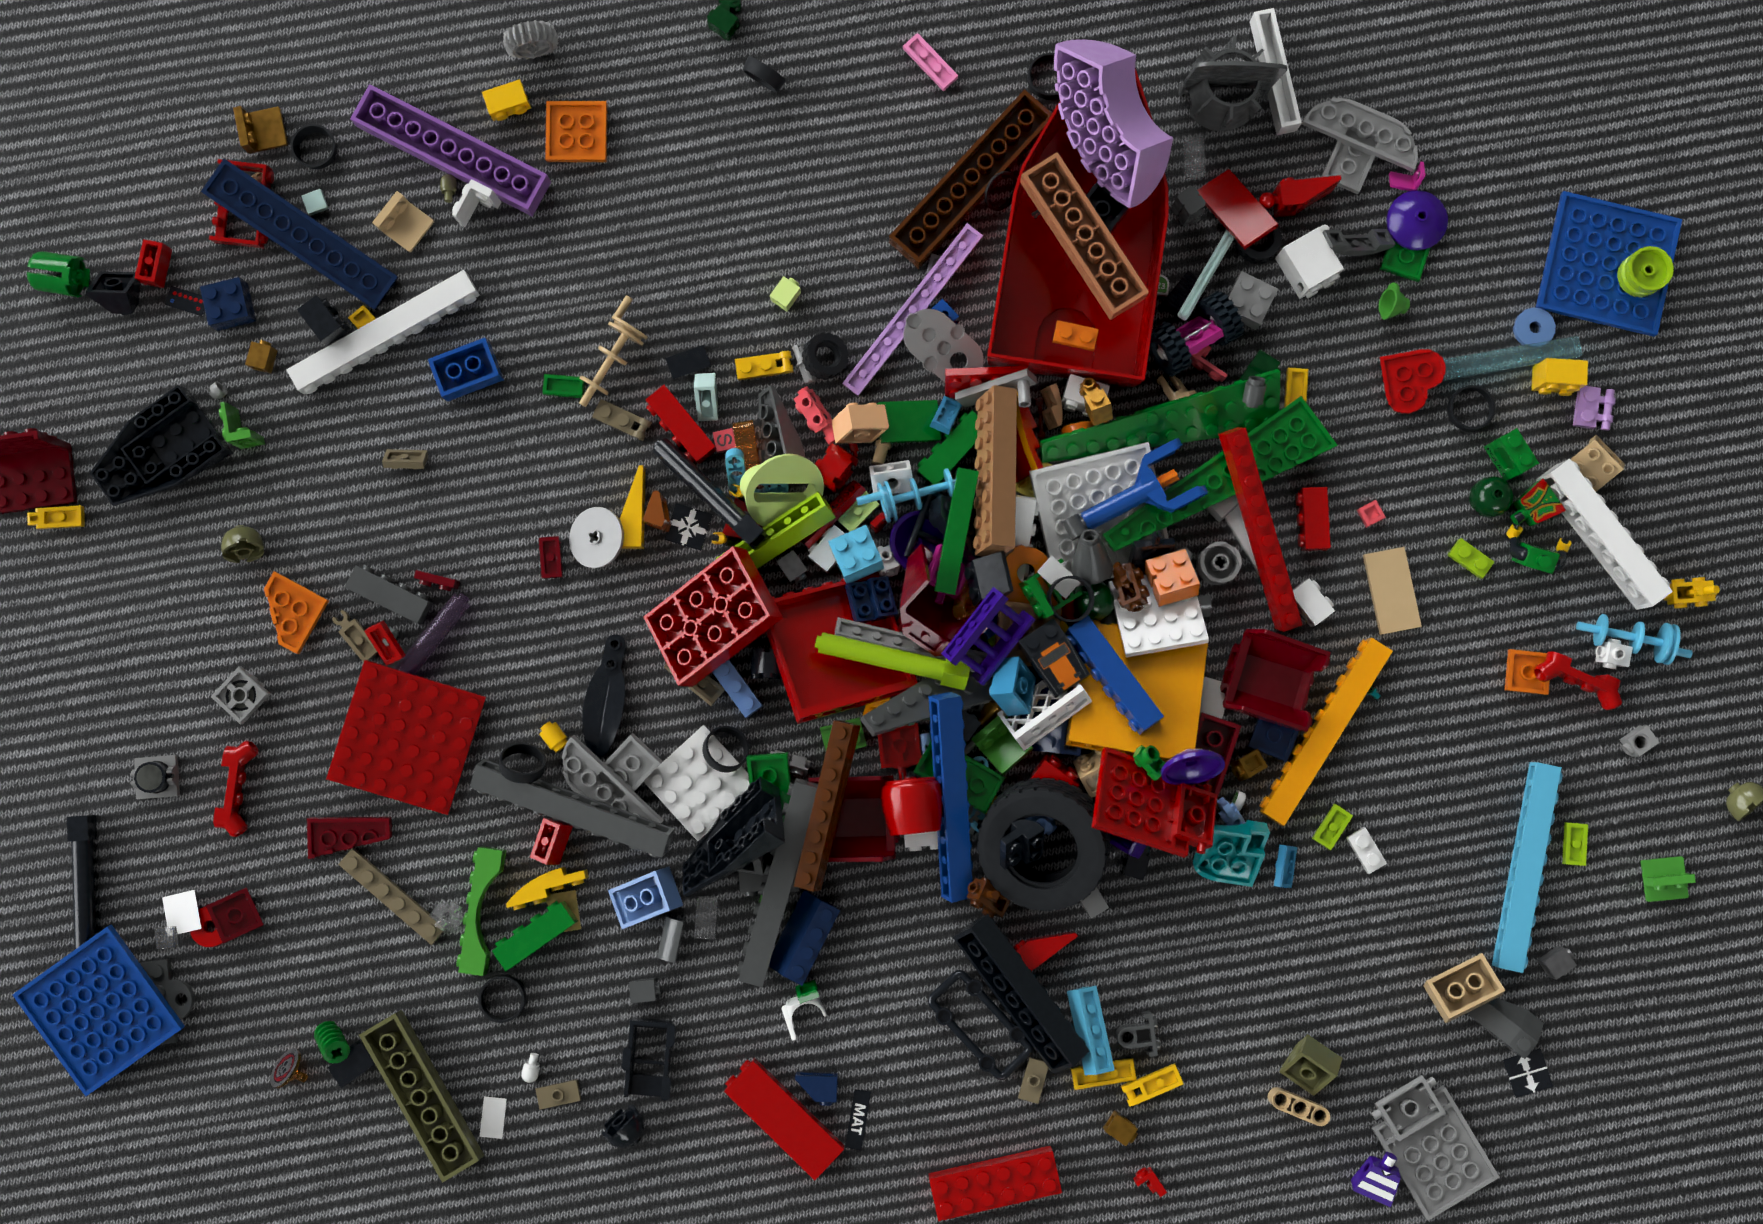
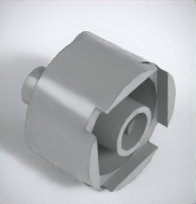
M1222 541L1214 542L1204 548L1198 555L1196 562L1200 577L1206 583L1213 585L1225 584L1234 579L1242 565L1239 551L1234 546ZM1217 560L1218 562L1222 561L1223 565L1220 567L1216 566L1215 562Z

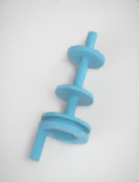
M948 468L944 469L943 472L945 482L918 489L915 479L910 478L911 491L895 496L892 495L888 481H884V486L881 483H877L878 492L857 497L856 500L858 506L880 500L887 523H890L892 517L894 521L898 520L895 506L897 503L914 499L917 509L921 510L922 496L947 490L949 496L952 497L955 479L952 480Z
M1606 614L1599 616L1596 625L1577 622L1576 630L1594 633L1593 642L1595 646H1601L1606 636L1629 640V646L1633 647L1632 654H1637L1643 643L1654 645V660L1656 663L1670 665L1676 656L1692 657V650L1679 648L1681 632L1680 627L1676 624L1664 623L1657 637L1645 635V624L1643 622H1637L1632 632L1608 628L1609 619Z

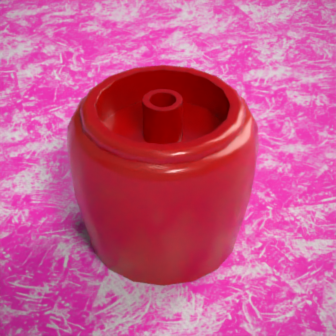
M906 777L903 780L885 782L881 789V802L890 836L941 831L942 789L935 777Z

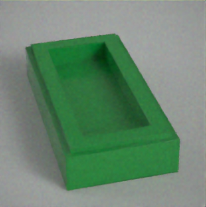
M544 374L542 394L546 396L582 398L585 382L576 376Z

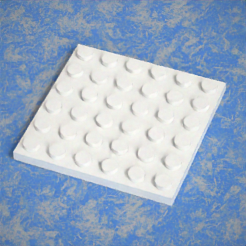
M1149 442L1029 471L1034 497L1037 500L1036 503L1040 504L1038 516L1048 559L1051 555L1057 561L1062 558L1064 562L1061 564L1071 573V562L1079 538L1072 541L1062 522L1075 514L1080 516L1081 512L1135 485L1142 458L1145 454L1151 452ZM1154 465L1149 466V469L1151 468L1155 474ZM1146 503L1093 529L1098 532L1112 562V570H1114L1113 564L1116 562H1120V564L1128 563L1133 544L1113 553L1102 535L1146 505ZM1167 528L1160 530L1162 533L1161 539H1168ZM1153 534L1141 540H1151Z

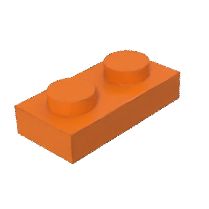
M1057 320L1052 342L1094 351L1098 329Z

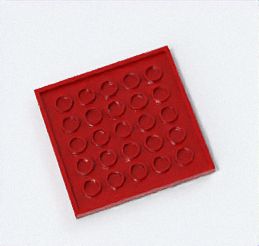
M364 660L326 780L448 815L486 696Z

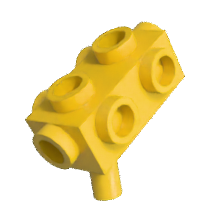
M1705 577L1692 578V582H1685L1684 579L1671 580L1670 584L1673 592L1666 596L1664 601H1667L1668 605H1674V609L1687 608V604L1694 603L1695 607L1708 606V602L1716 601L1715 597L1720 592V588L1714 585L1713 580L1705 581Z

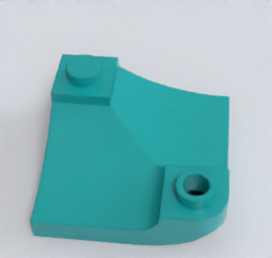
M1247 820L1246 823L1240 825H1214L1212 847L1207 848L1205 854L1195 853L1193 859L1195 871L1202 877L1212 881L1252 887L1265 857L1264 847L1270 835L1267 823Z

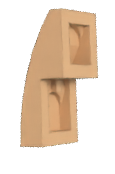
M1057 383L1040 390L1048 408L1042 411L1048 430L1062 425V402Z

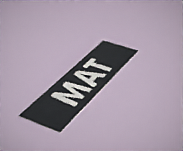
M854 1090L845 1148L862 1150L871 1095L870 1091Z

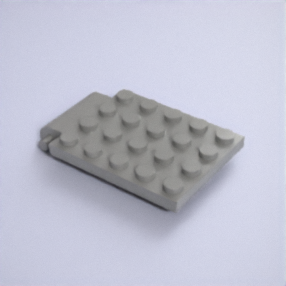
M1420 1075L1374 1103L1377 1110L1371 1114L1375 1120L1383 1118L1384 1121L1374 1126L1372 1130L1385 1152H1390L1397 1157L1395 1167L1399 1169L1404 1184L1425 1219L1429 1221L1500 1177L1446 1087L1442 1085L1432 1091L1431 1087L1437 1084L1435 1079L1430 1077L1425 1080Z

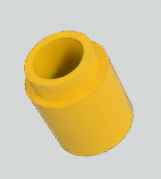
M549 721L540 728L541 732L539 735L551 750L557 753L565 747L568 737L556 722L551 723Z

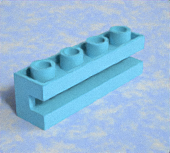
M1097 986L1067 991L1075 1032L1085 1041L1086 1047L1089 1049V1052L1081 1059L1084 1074L1098 1075L1114 1071Z

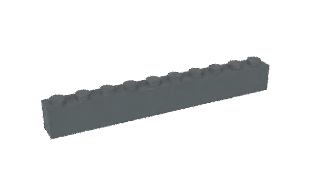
M485 759L475 766L470 787L476 789L478 793L490 794L495 796L497 800L509 801L514 803L516 807L528 808L533 810L535 814L552 817L554 821L569 823L576 829L588 830L595 836L607 837L614 843L626 844L631 849L645 851L652 857L662 858L669 850L674 828L540 779L525 784L512 782L500 773L499 764Z
M796 778L795 783H790L787 795L791 796L789 804L784 803L782 815L785 816L783 822L785 843L770 852V855L774 857L772 863L768 862L764 874L768 875L767 882H762L759 894L763 896L761 903L756 902L753 914L757 915L755 922H750L747 934H750L751 938L749 942L745 941L742 954L746 955L744 962L739 961L736 971V973L740 974L738 981L763 987L805 841L818 787L816 783Z

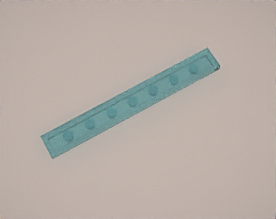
M1579 336L1443 359L1446 365L1443 381L1536 365L1546 358L1571 359L1581 357L1582 350Z

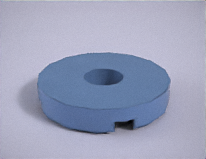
M1534 307L1520 313L1516 317L1513 326V332L1517 341L1525 347L1528 346L1535 349L1543 347L1550 342L1556 328L1554 319L1549 312ZM1531 323H1535L1539 327L1538 333H1533L1530 330Z

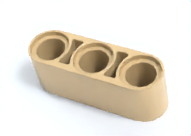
M1279 1087L1272 1088L1268 1093L1269 1102L1278 1110L1317 1126H1325L1330 1121L1329 1111L1319 1103ZM1278 1094H1283L1284 1096L1281 1103H1275V1097ZM1303 1102L1302 1110L1295 1111L1296 1103ZM1318 1110H1322V1117L1320 1119H1315V1112Z

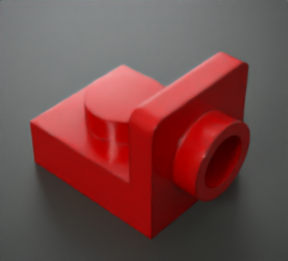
M1144 1167L1136 1172V1176L1133 1179L1137 1186L1149 1180L1146 1184L1153 1194L1157 1192L1159 1197H1162L1167 1193L1151 1167L1147 1169Z

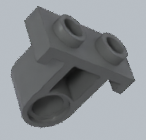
M1150 1011L1141 1012L1142 1017L1147 1019V1022L1124 1024L1117 1028L1115 1037L1122 1047L1131 1049L1150 1046V1049H1146L1148 1056H1158L1157 1050L1161 1049L1159 1037L1155 1036V1029H1158L1156 1016H1153ZM1129 1031L1132 1033V1038L1127 1042L1123 1041V1033Z

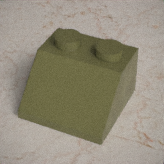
M1307 1034L1295 1045L1279 1072L1314 1096L1337 1077L1343 1058Z

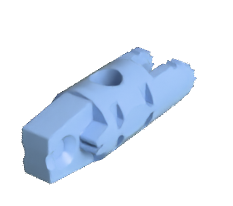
M1223 797L1217 801L1221 809L1219 815L1225 825L1246 823L1233 802L1229 804Z

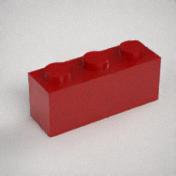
M1327 487L1302 488L1296 494V505L1299 506L1297 525L1300 526L1298 545L1301 546V551L1328 550L1331 548Z

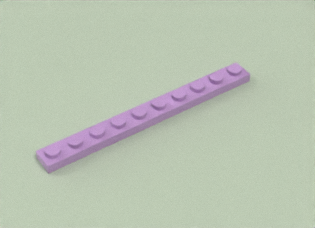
M968 223L964 226L842 384L859 397L904 339L903 332L907 316L910 313H916L929 307L982 239L983 235Z

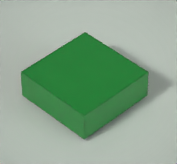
M815 980L806 982L803 986H796L797 998L800 1004L820 997Z

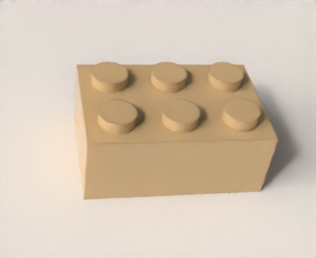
M1483 953L1427 980L1424 984L1425 990L1445 1023L1502 996L1505 992L1504 987Z

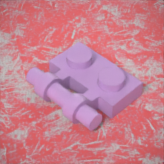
M1585 386L1577 391L1573 426L1594 429L1597 422H1602L1601 430H1610V423L1613 422L1614 417L1612 415V408L1616 401L1614 397L1615 390L1606 389L1605 397L1600 396L1601 388ZM1599 404L1604 405L1603 414H1598Z

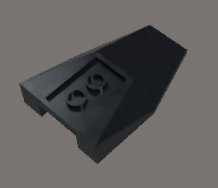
M177 385L128 420L91 470L90 475L113 506H117L178 486L234 453L189 390Z
M760 776L748 786L742 795L737 796L728 808L722 811L720 817L682 866L684 896L687 897L744 868L785 843L779 787Z

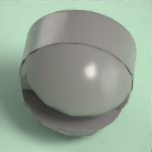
M216 381L209 387V394L214 399H221L227 395V390L220 382Z

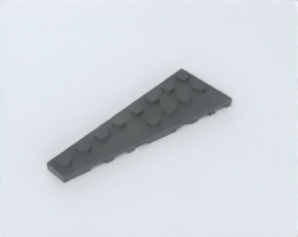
M980 648L975 649L976 651L984 652ZM970 671L965 690L940 685V680L926 678L863 715L860 720L871 735L876 736L902 726H911L916 722L930 720L928 696L947 692L958 694L963 701L962 711L982 703L984 705L994 700L989 693L993 677L983 686L971 676L974 672Z

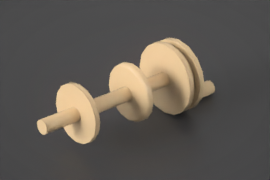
M627 295L612 316L614 323L610 321L608 323L610 327L621 333L611 351L599 345L598 349L607 355V358L594 379L591 381L584 376L579 378L589 385L579 402L584 407L587 406L596 390L608 395V391L599 385L614 360L624 366L627 364L626 361L617 356L627 339L629 338L643 346L642 338L645 340L648 338L641 331L621 320L633 300Z

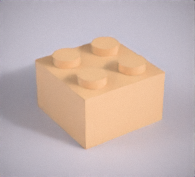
M874 402L865 405H858V403L847 404L831 420L836 444L872 443L889 428L885 405H877Z

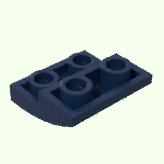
M888 576L873 577L867 581L852 582L845 585L853 621L868 623L898 615Z

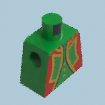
M1543 478L1534 482L1514 502V506L1518 511L1513 513L1510 518L1515 525L1526 521L1529 526H1533L1566 511V509Z

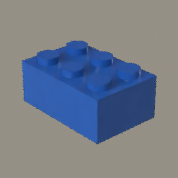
M486 338L428 359L441 397L447 402L504 380L491 343Z

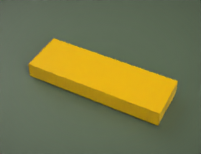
M1133 1058L1113 1061L1114 1071L1098 1075H1085L1083 1066L1071 1068L1074 1090L1137 1080Z

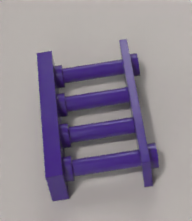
M995 587L990 590L941 653L955 666L962 661L973 669L974 673L971 676L983 686L1036 620L1024 610L1018 614L1005 603L1009 598ZM999 611L1014 621L1007 631L992 621ZM986 627L1000 637L993 648L979 638ZM973 644L988 654L981 664L966 655Z

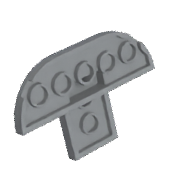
M1334 98L1313 107L1302 122L1304 126L1337 139L1322 177L1341 175L1342 179L1337 186L1355 194L1360 192L1375 156L1411 172L1416 168L1418 149L1411 136V131L1399 120L1361 103L1345 98Z
M632 733L604 763L575 735L570 737L562 753L563 774L569 787L575 793L660 824L664 821L634 792L663 762L635 734Z

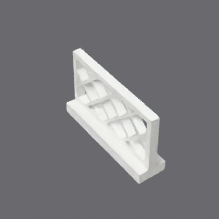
M1041 681L1035 685L1031 713L1028 714L1027 719H1019L1020 715H1015L1014 719H1006L1005 716L1007 715L1003 710L997 714L1025 751L1092 702L1081 684L1078 683L1073 686L1076 688L1066 694V691L1055 698L1050 690L1048 694H1040L1041 690L1047 687ZM1038 699H1046L1044 706H1036ZM1051 699H1059L1056 703L1050 706ZM1034 712H1042L1034 719H1032ZM1017 724H1025L1016 731Z

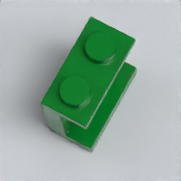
M1518 428L1484 446V449L1505 481L1539 464Z

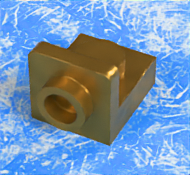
M1258 749L1230 763L1232 772L1239 781L1248 779L1268 767Z

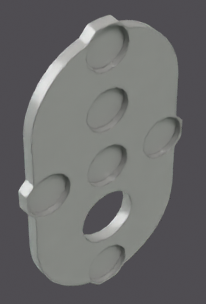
M922 309L907 316L903 332L904 343L907 349L922 362L924 369L932 371L943 382H945V369L952 368L950 358L954 353H964L967 358L964 368L983 367L984 358L980 346L965 333V328L960 324H955L944 313L935 309Z

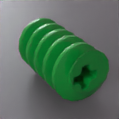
M325 1021L316 1027L314 1039L324 1060L333 1064L344 1061L350 1053V1047L340 1027L334 1021Z

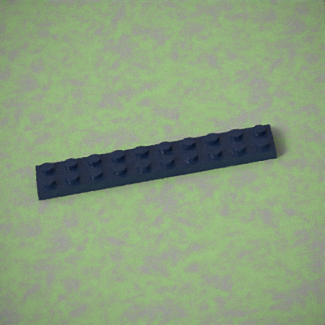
M225 158L201 190L207 197L374 310H377L399 278Z

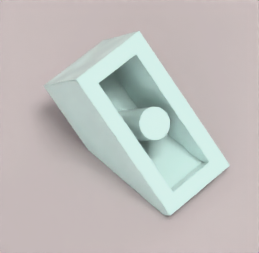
M695 374L694 393L698 421L718 420L716 374Z

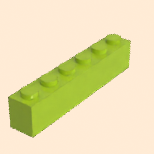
M816 492L764 526L762 529L767 533L768 537L755 550L744 540L736 544L735 547L747 549L758 569L836 517L828 502L819 492Z

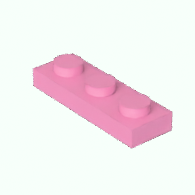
M918 33L903 45V50L942 91H945L958 79L956 72Z

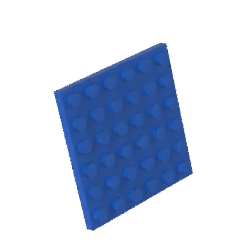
M1563 191L1559 199L1536 308L1644 335L1657 336L1668 284L1650 296L1642 298L1633 297L1626 293L1619 285L1617 278L1618 268L1628 256L1647 246L1659 247L1666 251L1673 263L1682 219Z
M112 924L12 995L85 1097L185 1027Z

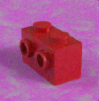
M143 239L135 279L144 285L164 288L172 249L164 243Z
M543 818L530 858L546 865H560L572 830L571 824L557 822L552 818Z

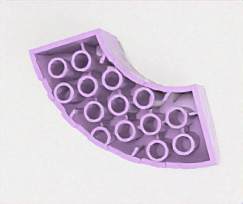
M1068 40L1057 43L1055 45L1054 71H1057L1058 83H1055V91L1059 92L1060 103L1058 108L1061 119H1065L1069 130L1066 132L1073 149L1077 148L1082 157L1080 161L1088 173L1092 172L1098 179L1097 183L1110 191L1111 196L1128 208L1135 207L1146 200L1161 181L1169 161L1173 137L1166 134L1153 122L1142 104L1135 77L1136 55L1118 46L1095 40Z

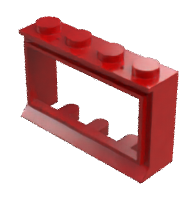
M218 159L217 163L220 164L222 162V159ZM227 160L242 171L262 172L261 184L269 189L271 188V184L274 182V172L268 165ZM214 201V204L218 206L217 217H212V225L216 226L215 236H209V240L216 244L264 249V244L267 243L268 237L256 230L255 241L227 238L228 210Z

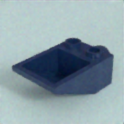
M1034 712L1032 719H1034L1042 712ZM1028 714L1022 715V719H1027ZM1069 719L1032 745V751L1081 755V748L1074 747L1070 749L1065 745Z

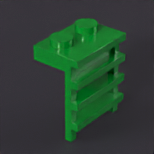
M1062 558L1058 560L1059 563L1064 562ZM1036 573L1019 583V586L1032 606L1033 611L1041 620L1053 615L1054 611L1046 599L1047 595L1037 580L1041 575ZM1044 579L1049 588L1051 585ZM1054 588L1052 595L1058 603L1053 607L1054 610H1058L1083 593L1081 591L1075 594L1071 592L1068 598L1063 601L1059 592Z

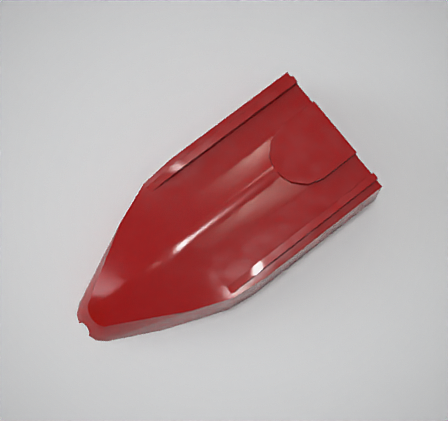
M1135 69L1136 84L1140 99L1146 112L1152 119L1137 71ZM1057 105L1022 164L1013 192L987 354L988 365L996 367L1026 366L1029 371L1035 374L1069 378L1070 374L1083 378H1093L1096 382L1118 385L1119 387H1136L1145 380L1169 216L1166 175L1164 173L1161 181L1146 200L1135 207L1129 208L1128 213L1111 233L1149 293L1144 300L1110 320L1043 216L1040 214L1036 219L1032 217L1031 213L1038 209L1020 183L1021 175L1057 152L1085 195H1087L1098 180L1092 172L1088 173L1080 161L1082 157L1077 148L1073 149L1066 133L1069 130L1065 119H1061ZM1057 320L1098 329L1094 351L1053 343Z

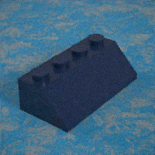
M804 890L772 952L769 967L789 980L803 986L841 908Z

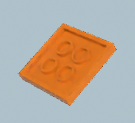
M546 101V162H607V101Z

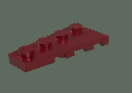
M392 817L307 818L308 859L387 840L392 837Z

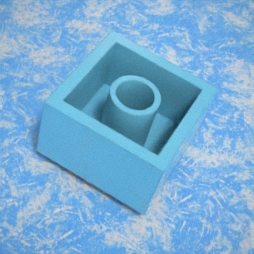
M866 525L828 541L846 584L884 569L882 558Z

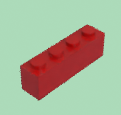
M662 385L645 399L648 403V406H646L647 410L653 417L656 414L661 419L659 424L666 432L668 430L674 435L672 440L678 447L683 446L687 450L684 454L692 463L696 461L699 465L716 451V446L665 385Z

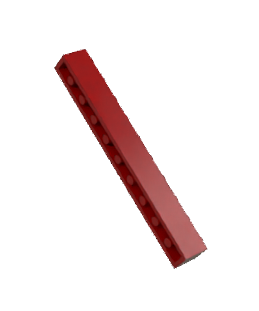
M1237 427L1219 433L1218 435L1274 627L1285 632L1302 626L1303 624L1246 428Z

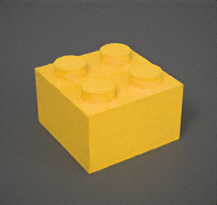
M1557 358L1544 359L1532 367L1531 391H1539V394L1543 395L1551 394L1552 392H1559L1560 396L1572 395V393L1579 391L1587 385L1588 361Z

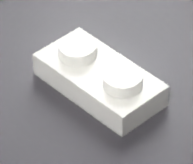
M1366 827L1346 837L1367 874L1387 864Z

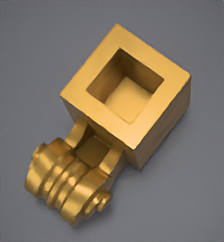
M1086 378L1080 384L1079 393L1084 398L1086 413L1093 426L1113 419L1111 402L1104 389L1099 390L1100 386L1093 378Z

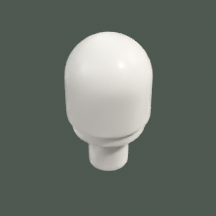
M531 1053L529 1061H525L521 1076L527 1083H532L538 1078L540 1064L537 1062L539 1056L537 1053Z

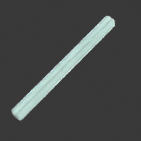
M1228 230L1225 231L1179 310L1178 317L1182 320H1187L1234 240V237Z

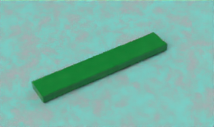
M960 467L957 469L934 591L952 595L956 593L979 471Z

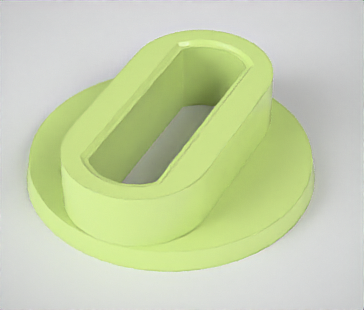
M781 454L748 469L741 478L740 491L745 498L750 516L759 525L764 527L816 492L823 496L824 482L818 467L807 458L797 454ZM759 484H808L804 492L754 493Z

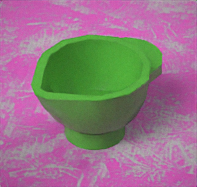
M1391 283L1380 297L1378 309L1383 320L1397 316L1400 313L1405 314L1410 307V300L1399 291L1400 287L1397 283Z

